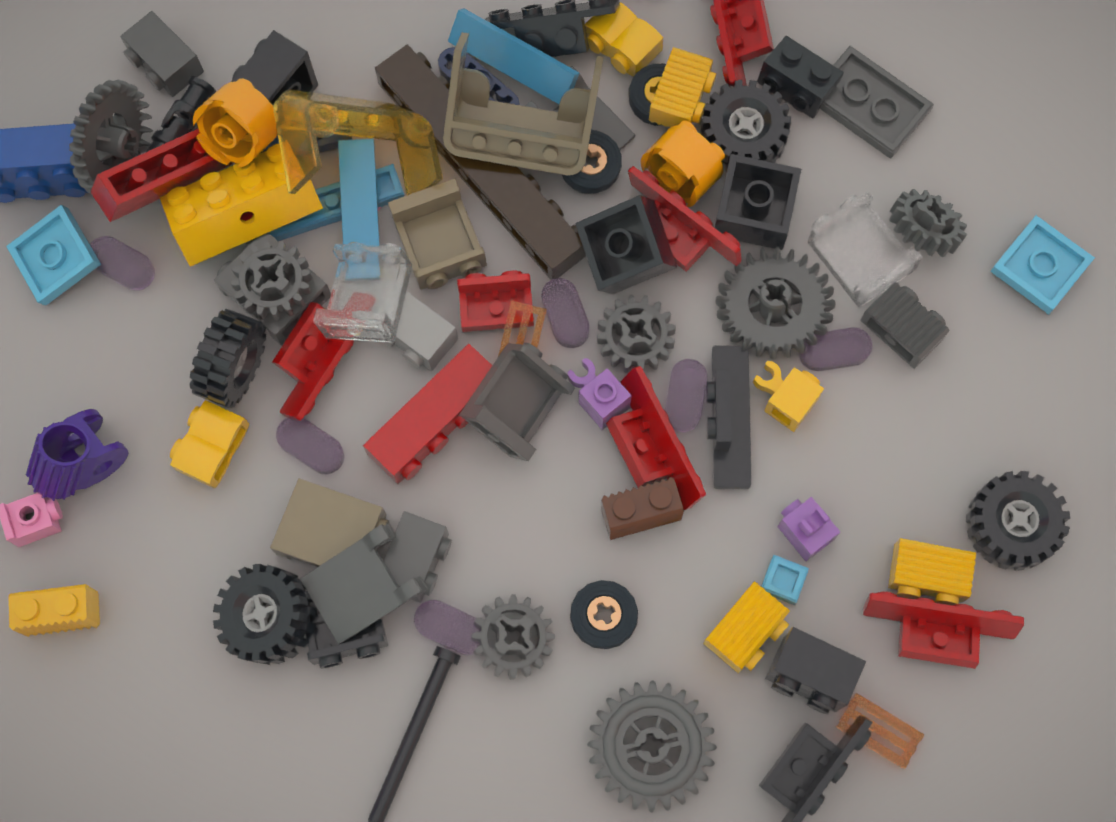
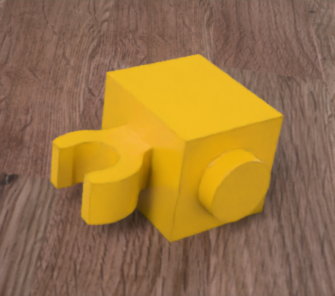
M767 361L764 369L770 372L773 378L766 381L756 375L753 384L757 389L772 395L764 411L795 432L817 403L825 388L820 386V381L813 374L805 370L801 372L795 367L783 381L779 366L772 361Z

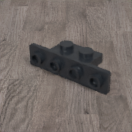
M563 0L556 2L555 7L542 9L541 4H533L521 8L522 12L509 13L508 9L491 11L488 13L489 17L485 20L500 29L514 27L515 36L518 39L551 57L586 53L589 50L584 17L615 13L620 6V1L588 0L589 2L576 4L575 0Z
M715 345L712 348V381H707L706 402L707 404H712L713 417H707V439L713 440V485L716 489H749L751 487L749 348L743 351L742 346Z
M859 715L837 746L809 724L804 723L759 784L762 789L790 809L781 822H802L807 813L810 816L816 813L825 799L822 793L831 781L833 783L838 782L846 772L848 764L845 761L854 749L856 751L861 750L869 740L871 732L868 729L872 725V721Z

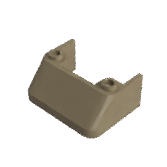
M462 32L454 49L443 136L446 149L451 154L459 157L561 175H574L580 172L586 162L604 57H596L591 90L581 88L568 90L560 100L558 112L489 100L490 82L488 78L478 70L465 68L469 33Z

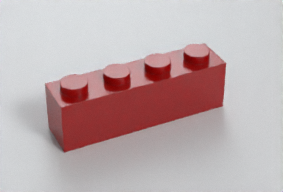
M196 129L97 174L91 194L109 222H112L159 200V197L166 195L171 189L194 183L208 173L218 172L230 166L232 162L225 165L212 158L200 145L196 137L200 132L199 129Z
M468 343L363 445L367 455L397 484L404 478L406 480L413 478L422 468L421 462L430 453L435 455L443 449L449 441L447 436L456 427L462 429L468 424L459 414L493 365Z

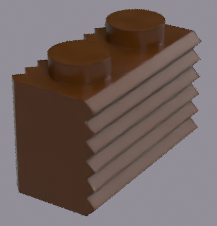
M669 477L668 481L662 479L660 483L655 481L653 485L647 483L646 487L640 485L638 489L633 487L631 491L626 489L624 493L618 491L617 495L611 493L609 497L604 495L601 499V512L610 540L681 521L684 514L675 480Z

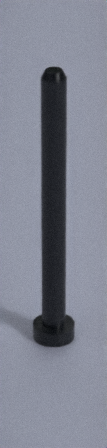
M436 646L433 656L437 657V661L378 794L368 822H384L451 664L458 665L461 658L460 655Z

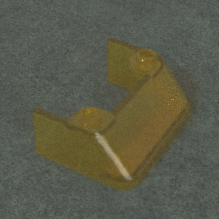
M296 90L283 92L274 103L273 111L289 194H296L322 168L316 137L327 138L333 134L396 141L407 195L437 185L443 179L433 129L426 118L415 112L389 102Z

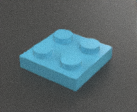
M63 205L57 207L6 246L38 303L45 306L101 265L70 209Z
M1035 215L990 272L1049 315L1095 257Z

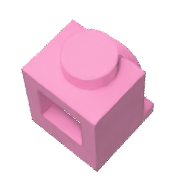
M36 493L9 504H0V520L6 540L17 547H22L62 532L58 520L62 519L63 515L56 499L53 501L48 497L42 498L40 493ZM34 512L33 518L27 521L25 515Z

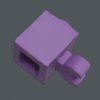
M584 358L582 366L588 371V374L584 377H578L570 369L567 372L568 380L573 386L582 388L579 390V404L603 430L607 427L606 423L612 417L621 415L630 408L631 394L608 368L596 376L594 364L591 360Z
M812 497L804 503L797 499L781 512L784 518L779 523L778 528L806 562L834 541L840 534L839 529Z

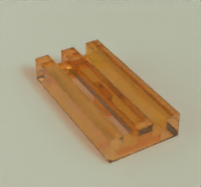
M511 300L498 357L507 343H509L516 310L523 311L516 344L523 345L530 314L533 313L537 314L531 345L538 348L547 308Z
M855 693L837 723L836 728L846 733L851 726L848 724L850 718L856 720L859 715L864 716L855 710L858 705L911 738L908 743L872 721L870 730L901 748L904 752L900 756L871 737L865 744L871 750L900 768L905 769L909 764V759L914 755L918 743L923 739L924 734L858 693Z

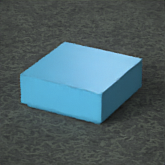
M773 555L761 587L773 597L795 605L809 568Z

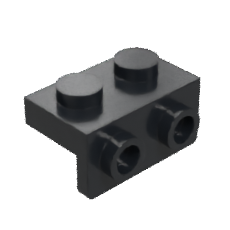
M786 35L763 62L757 82L761 86L764 83L771 86L770 93L775 94L778 91L782 95V99L791 104L797 111L814 118L818 114L822 102L841 81L844 72Z
M318 614L317 617H310L309 623L316 626L314 633L306 632V638L309 640L308 661L313 665L319 664L321 669L338 666L343 663L342 658L357 654L358 659L377 656L380 654V648L388 646L382 618L342 644H338L321 614Z

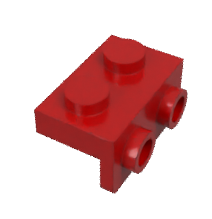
M510 270L503 272L500 276L488 277L485 274L473 273L457 280L462 332L534 326L529 273L523 274L521 271Z

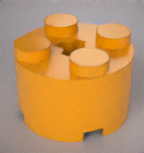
M242 78L236 82L226 83L198 107L193 115V126L197 123L200 133L196 137L203 149L212 158L225 165L233 162L239 164L237 167H244L253 161L276 138L282 115L280 110L272 105L261 92L255 89L250 81Z
M682 121L679 125L670 127L642 155L641 168L643 171L648 168L649 172L659 181V186L668 193L670 190L675 191L688 203L687 207H692L721 178L723 174L721 161L725 158V154L720 146L715 143H709L699 134L693 124L688 121Z

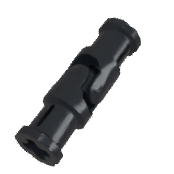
M191 76L188 81L190 86L180 100H175L162 121L161 127L163 129L154 132L151 137L153 142L146 152L194 131L197 123L193 126V115L198 107L216 92L214 87L203 79Z

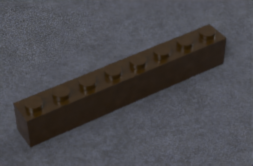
M408 44L375 67L378 84L548 278L554 282L586 256L576 225L570 226L563 219L564 214L554 200H546L540 193L541 188L532 175L527 174L525 176L516 166L455 156L446 149L443 136L450 84L443 76L437 77L431 71V64L422 52L416 54Z

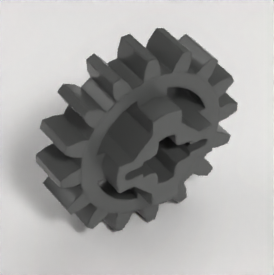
M912 189L909 194L904 191L889 211L892 213L889 221L897 224L893 229L894 232L902 233L905 236L902 240L904 243L913 242L916 251L920 249L926 250L929 256H932L935 251L941 257H945L948 252L953 254L967 236V233L964 232L967 224L959 221L962 214L951 210L953 204L942 203L941 196L930 195L927 190H924L921 195L915 189Z
M266 240L262 250H258L254 244L251 245V256L239 255L243 263L242 267H232L234 275L238 277L230 281L234 291H238L234 295L239 304L245 303L243 307L248 314L253 313L257 309V315L261 320H264L267 314L271 313L275 321H278L280 319V312L284 310L291 317L294 315L292 309L294 304L301 307L305 305L301 295H308L312 292L309 284L305 283L313 280L311 271L306 270L309 267L306 258H299L300 253L295 246L287 252L284 241H280L276 248H272L269 240ZM294 269L295 283L292 286L289 279L293 276L292 270ZM252 275L254 282L250 286L252 290L249 291V279Z
M629 295L627 304H623L619 299L615 300V311L605 308L604 317L606 320L598 321V330L602 333L597 335V344H606L601 349L602 357L612 355L611 366L613 368L619 363H623L624 373L628 374L632 366H641L644 371V366L649 364L653 370H656L658 368L657 358L664 361L668 360L669 352L667 349H673L675 339L669 336L675 334L676 326L667 324L671 320L670 312L660 313L661 302L658 301L653 306L648 305V296L644 295L640 303L635 301L633 295ZM655 323L660 331V341L657 339V335L652 332ZM613 329L621 337L617 346L612 338ZM638 331H641L643 333L642 336L630 337V332L636 334Z
M516 594L510 596L508 604H504L503 600L497 597L494 601V610L487 605L482 608L486 619L476 618L473 623L477 628L481 629L480 632L471 634L472 641L480 642V646L473 651L474 656L484 654L486 659L482 667L485 669L491 664L496 666L494 672L496 677H499L503 670L508 671L510 680L516 678L517 670H521L522 674L528 677L531 675L530 665L532 664L540 669L544 662L539 656H550L553 651L545 645L546 642L555 639V634L545 630L552 623L551 618L542 620L540 614L544 607L541 605L535 610L531 609V598L529 597L522 604L517 603ZM513 612L524 616L521 619H508L504 613ZM489 625L496 633V644L492 648H490L487 638ZM535 626L538 636L536 648L530 641V629ZM505 630L510 633L515 630L519 631L521 634L518 638L520 645L515 641L510 645L506 643L505 638L508 634ZM504 655H517L523 661L508 662L501 658Z

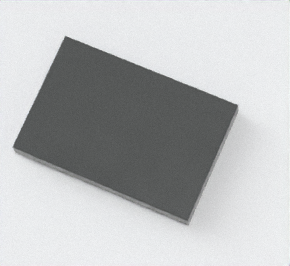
M849 46L833 65L844 72L841 81L822 102L820 109L891 159L929 114L934 104L855 48Z

